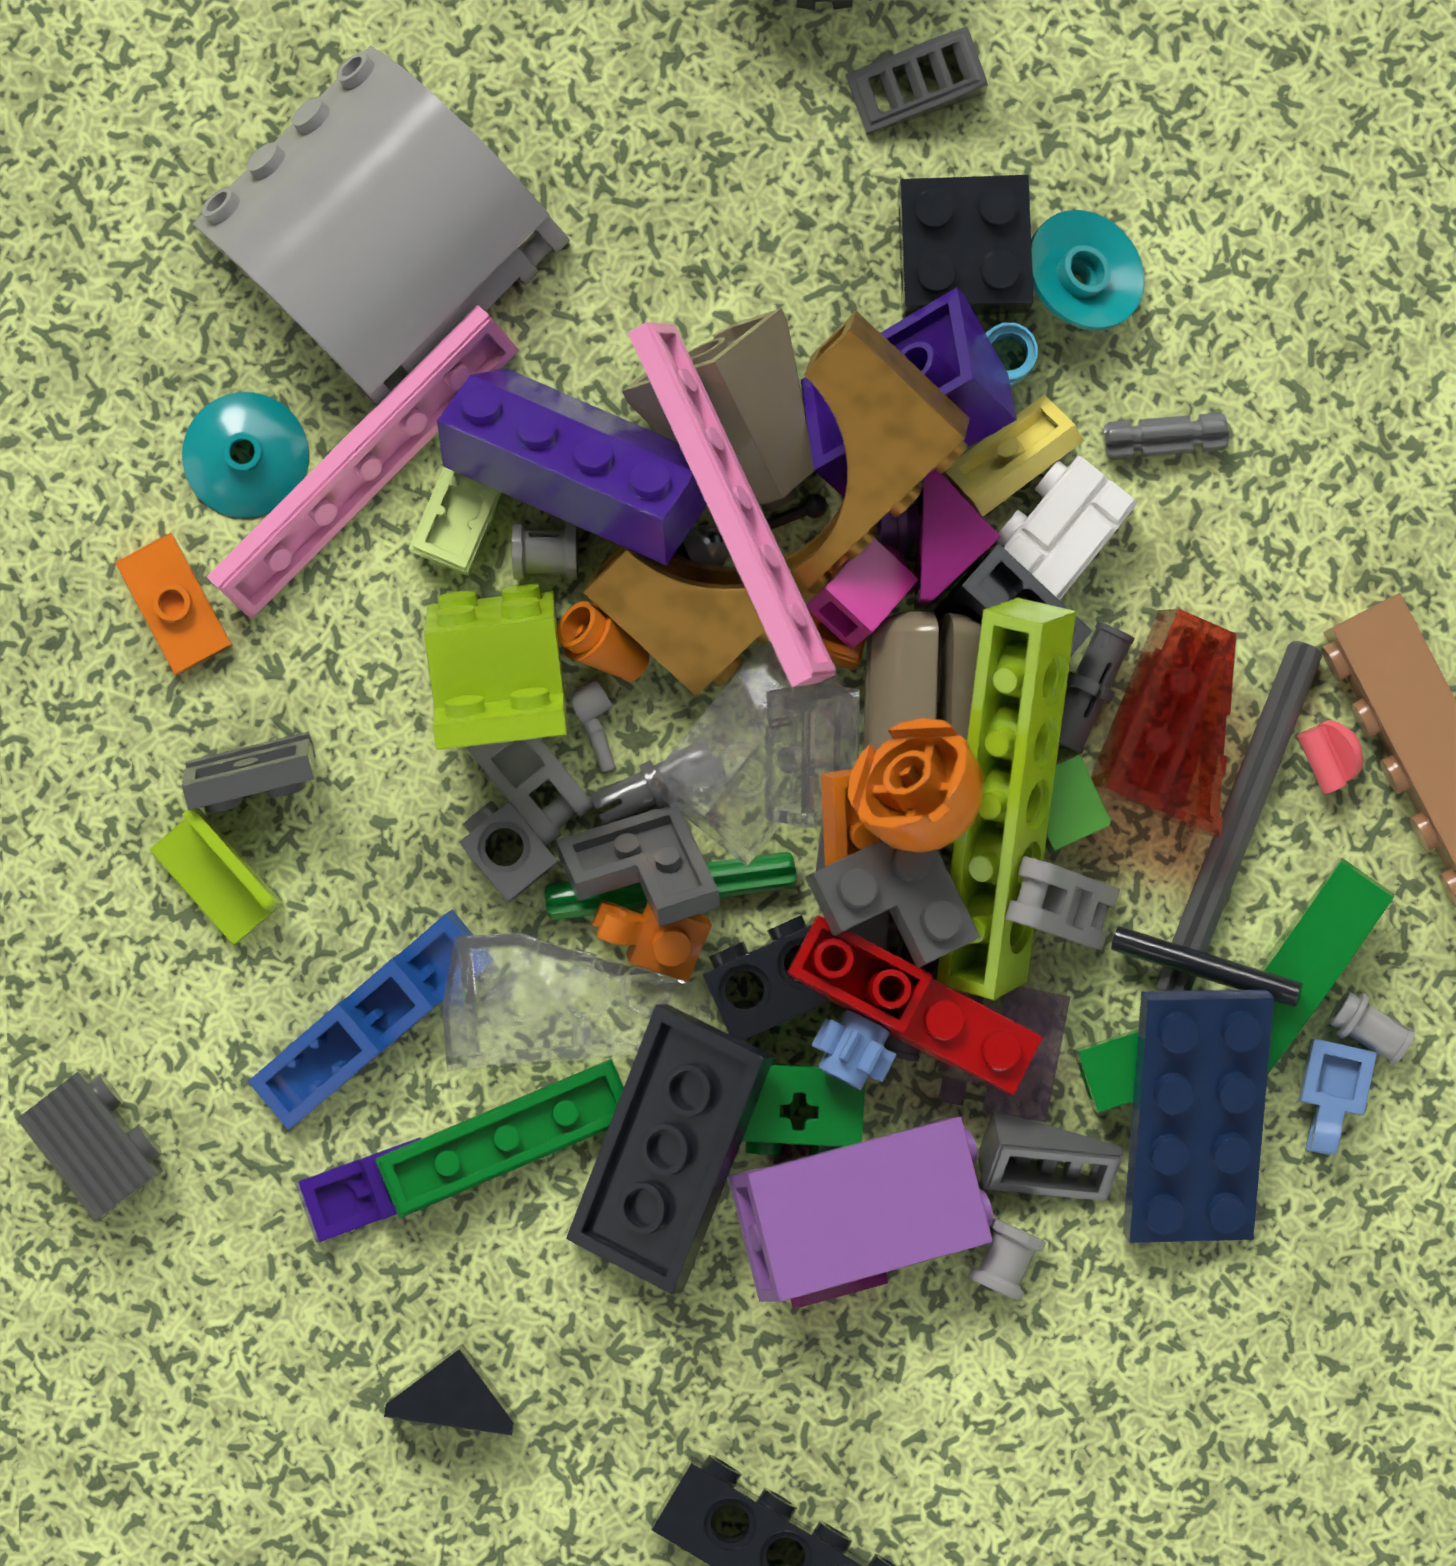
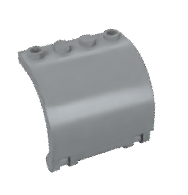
M371 45L364 52L357 53L346 60L337 72V79L319 97L312 98L301 105L292 118V125L275 142H270L260 147L250 157L247 163V170L230 187H225L215 192L204 204L202 215L193 223L194 227L211 244L226 255L264 290L342 368L376 406L477 305L486 311L517 279L526 286L539 272L535 266L550 251L557 254L570 241L538 200L465 123L403 67Z

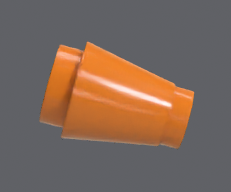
M588 601L578 602L569 608L560 620L557 628L558 642L563 646L564 653L568 658L620 677L627 682L638 679L646 670L650 658L649 653L595 603L592 604Z

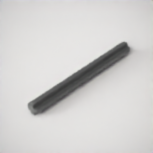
M1293 641L1287 646L1172 940L1173 943L1205 953L1208 950L1321 661L1322 651L1310 644ZM1162 966L1155 987L1157 991H1192L1197 977Z

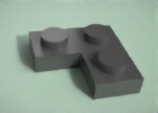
M677 802L660 809L657 808L556 840L560 861L578 901L639 882L659 927L721 907L719 890Z
M880 840L805 877L833 936L889 910L918 968L980 938L938 850L924 853L892 848Z

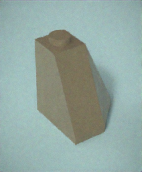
M782 308L737 322L713 334V340L688 352L752 491L765 512L778 509L794 500L798 496L796 487L814 472L808 427L789 326ZM645 372L622 390V393L627 403L659 435L678 442Z

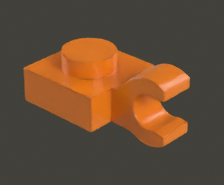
M601 900L592 920V925L599 927L596 933L598 938L617 945L630 944L626 952L629 963L685 982L689 981L712 927L709 918L701 914L659 927L648 902L643 914L613 902Z

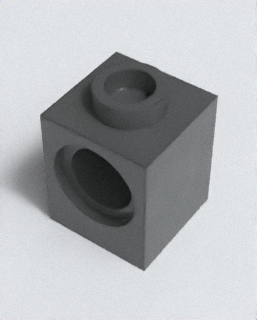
M490 801L463 823L469 834L460 840L459 843L507 902H512L559 863L510 802H507L499 809L493 801ZM503 829L516 831L521 836L524 846L520 859L509 866L497 865L488 854L490 838L497 831Z

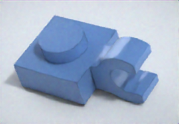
M1315 1038L1310 1040L1297 1101L1316 1106L1305 1150L1325 1155L1337 1154L1344 1114L1350 1113L1362 1116L1365 1113L1377 1052Z

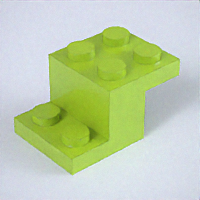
M534 583L516 584L503 588L501 590L502 596L476 599V593L473 591H457L439 596L438 604L427 605L424 638L434 704L432 726L436 750L567 735L566 697L557 634L554 590L540 591L539 585Z

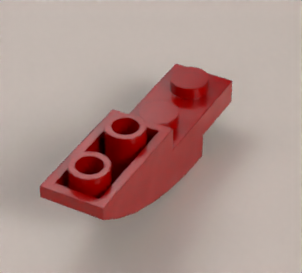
M820 915L815 917L787 972L788 975L844 1009L859 1014L882 1026L895 1038L947 1066L953 1065L1008 1095L1015 1094L1043 1038L1041 1035L932 979V974L848 930L833 936L825 918Z

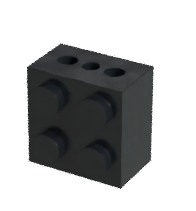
M1029 175L900 179L897 201L902 317L910 316L955 288H958L965 295L975 315L1028 313L1033 304Z

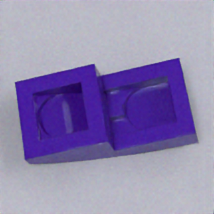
M422 1137L295 1182L316 1243L397 1215L374 1159L418 1141Z

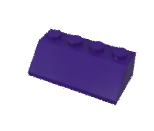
M510 369L470 374L437 419L443 467L664 565H667L707 506L678 442Z

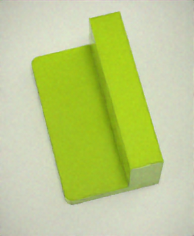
M200 808L187 809L182 814L184 819L149 850L233 945H237L279 908L283 902Z

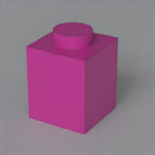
M874 538L853 560L846 558L832 574L827 585L811 601L807 602L806 606L814 616L852 649L879 626L919 579L907 569L908 566L905 559L897 550L889 545L881 544Z

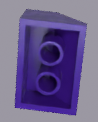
M958 288L953 289L881 332L895 348L970 418L965 439L963 440L967 444V448L1017 420L1008 373L965 295ZM805 377L801 379L813 468L820 477L845 498L848 466L842 433L828 403L818 389Z

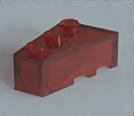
M1179 608L1158 610L1092 771L1091 779L1097 791L1198 834L1221 837L1223 817H1220L1219 813L1222 776H1226L1227 756H1224L1226 719L1227 715L1231 714L1236 633Z

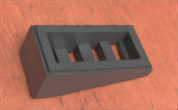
M967 26L847 73L845 76L866 135L981 96L986 93L988 87L985 73ZM952 52L955 54L963 77V81L955 84L952 82L943 55ZM926 61L930 62L939 87L938 91L931 94L928 93L918 65ZM903 69L915 100L906 104L903 101L894 75L895 72ZM881 78L891 106V110L881 114L869 81Z
M992 1113L979 1148L978 1163L985 1190L1106 1201L1122 1161L1123 1151L1119 1145L1025 1118ZM1058 1161H1065L1063 1168L1056 1167ZM1083 1163L1093 1164L1088 1176L1080 1174Z

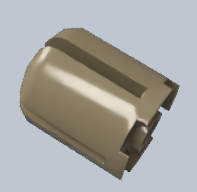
M932 611L898 613L887 617L879 624L867 639L863 751L869 744L877 750L883 743L892 739L893 737L887 731L899 723L920 718L943 720L951 725L967 741L982 624L967 615L948 612L943 614V618L936 619Z

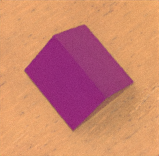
M932 469L917 484L922 490L917 497L919 527L915 554V576L919 580L915 583L914 609L927 610L991 550L1001 537L936 469Z

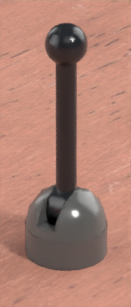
M812 493L805 497L803 504L766 518L770 529L773 530L805 516L813 519L820 518L826 513L828 504L822 495ZM708 525L692 527L679 546L684 558L713 566H723L729 553L720 531Z

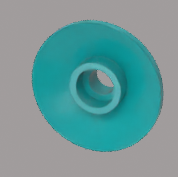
M1068 210L1051 216L1036 230L1031 239L1033 287L1040 300L1054 315L1072 326L1094 331L1113 328L1124 322L1134 313L1144 292V269L1137 249L1122 229L1099 214L1084 210ZM1072 272L1077 273L1082 278L1083 284L1075 278Z
M254 392L231 393L215 399L206 405L195 416L188 427L182 448L183 469L194 493L211 509L235 518H255L269 514L305 478L309 461L307 438L296 416L281 402L272 397ZM242 441L252 443L255 449L252 460L245 464L234 462L232 458L233 447Z

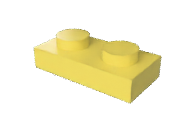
M1045 394L1018 413L1016 421L983 439L944 472L954 488L982 517L1000 503L1006 501L1012 494L1084 441L1076 425Z

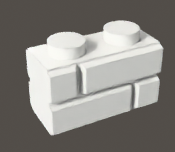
M1079 455L1069 467H1066L1058 460L1034 489L1044 498L1029 517L1018 509L998 533L1001 537L997 542L1059 600L1138 504L1133 497L1113 481L1107 479L1103 473Z

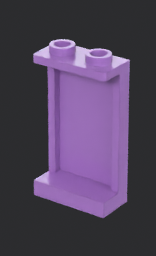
M961 1116L930 1121L926 1125L785 1163L728 1175L759 1302L785 1301L993 1242L989 1229L993 1223L992 1207L986 1193L979 1189L973 1165L977 1162L975 1140L969 1129L963 1126Z

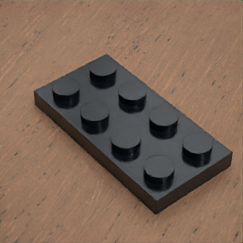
M669 1004L655 1005L566 1239L670 1294L683 1292L775 1056Z

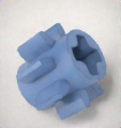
M847 1010L840 1024L825 1018L811 1045L824 1052L818 1069L858 1090L862 1089L867 1077L883 1082L897 1054L884 1048V1044L890 1035L888 1030Z

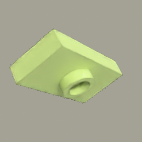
M443 467L408 548L409 551L469 576L504 493Z

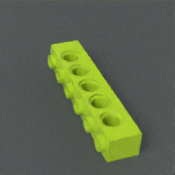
M1016 598L983 610L967 742L984 775L982 806L974 823L959 839L954 841L950 876L980 938L940 957L937 981L949 988L992 1000L1028 981L1034 928L1006 920L1005 917L1010 900L1017 901L1024 877L1019 876L1018 872L1023 856L1041 861L1044 860L1076 611Z

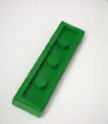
M609 1059L375 1158L374 1160L398 1218L405 1217L608 1130L624 1088L613 1060Z

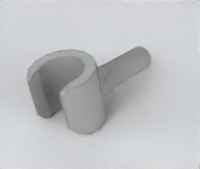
M591 679L573 691L571 705L583 723L586 733L589 734L600 772H606L616 768L604 729L597 717L611 709L613 705L600 684L595 679Z

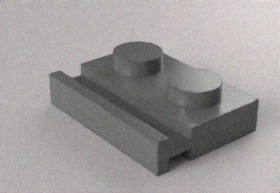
M310 732L186 761L182 790L188 810L204 806L205 811L208 813L221 812L240 805L243 802L242 797L267 791L269 797H282L304 789L305 781L313 780L315 776L314 758L316 756Z

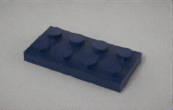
M1267 990L1141 991L1123 1234L1129 1243L1254 1239L1274 998Z

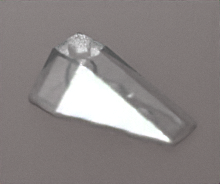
M769 640L764 645H760L655 772L648 788H651L665 802L748 867L790 812L842 667L834 665L836 674L818 684L792 687L771 641Z
M523 933L458 936L454 939L442 1005L447 1072L635 1057L657 1004H669L711 1025L708 986L693 981L685 982L640 966L631 967L596 957L597 954L587 951L571 950L541 941L540 938Z

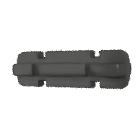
M1222 413L1199 414L1198 421H1191L1190 415L1139 419V426H1130V420L1115 421L1105 424L1103 431L1105 453L1107 458L1112 460L1133 458L1136 451H1142V457L1193 453L1194 446H1201L1202 452L1219 451L1227 448L1229 442L1228 422Z

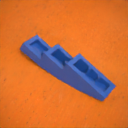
M453 910L447 912L401 953L390 959L347 998L336 1004L248 1081L249 1084L284 1126L290 1130L490 962L493 957Z

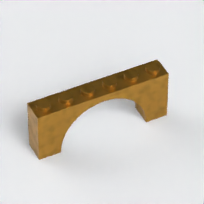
M857 310L811 355L804 373L826 400L836 418L842 433L848 466L845 498L831 522L807 545L784 557L805 603L811 601L827 585L832 577L828 569L843 555L849 560H853L871 543L877 533L872 527L884 515L890 512L894 517H897L915 501L922 490L917 484L933 468L942 474L960 458L967 448V444L963 440L965 439L970 418ZM619 545L593 571L584 590V594L695 696L712 681L718 687L726 683L744 662V658L740 654L755 639L761 645L770 640L736 567L703 564L673 554L667 565H664Z

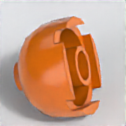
M928 718L902 722L887 730L893 738L883 743L877 750L869 744L860 754L850 774L848 798L852 807L858 813L861 822L874 835L892 848L924 853L941 849L959 839L974 823L982 806L984 775L970 745L951 725L943 720Z

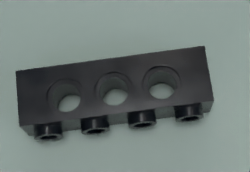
M710 1454L704 1463L693 1456L690 1457L652 1521V1531L710 1566H774L767 1558L768 1548L775 1540L784 1537L795 1539L804 1549L803 1557L796 1566H897L878 1554H874L870 1563L848 1550L852 1539L823 1521H819L815 1529H812L792 1517L797 1509V1506L765 1487L760 1496L754 1494L737 1483L742 1476L737 1469ZM726 1504L740 1506L749 1517L746 1528L734 1536H726L719 1533L711 1522L714 1512Z

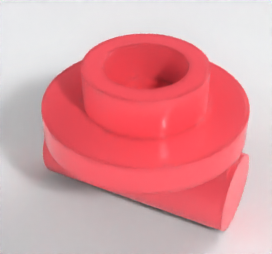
M1327 720L1297 735L1323 794H1328L1342 788L1347 784V781L1360 773L1363 766L1361 743L1355 733L1336 721Z

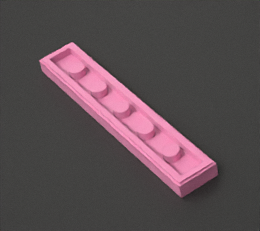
M477 305L239 543L207 578L244 614L252 619L438 433L437 419L469 375L500 370L519 349L490 315Z
M645 322L628 332V335L792 687L818 684L835 675L836 669L678 329L673 324Z

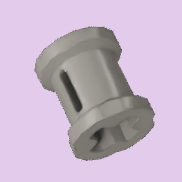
M567 523L565 529L526 530L523 524H513L512 569L514 580H524L527 574H565L568 580H578V526Z
M994 1218L990 1226L995 1232L992 1238L993 1242L990 1243L978 1268H971L968 1277L990 1289L1020 1301L1024 1293L1020 1288V1284L1035 1251H1043L1047 1242Z

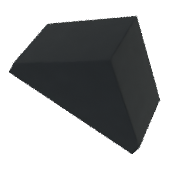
M463 1344L393 1395L386 1403L384 1417L505 1435L513 1434L517 1417Z

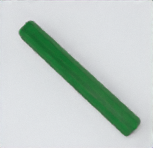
M789 852L706 862L719 890V898L792 889L796 886L797 882L795 861ZM570 881L549 883L545 887L544 892L547 914L552 920L595 915L601 900L613 902L629 910L643 909L648 902L639 882L578 901Z

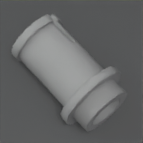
M1350 991L1346 992L1335 1006L1328 1021L1330 1025L1337 1028L1336 1036L1343 1039L1348 1035L1372 1051L1377 1052V1054L1387 1059L1388 1063L1395 1065L1409 1048L1414 1038L1415 1030L1404 1026L1369 1004V996L1367 994L1361 993L1356 996Z

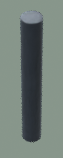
M1118 926L1113 937L1112 951L1237 990H1267L1273 996L1274 1001L1295 1008L1302 993V982Z

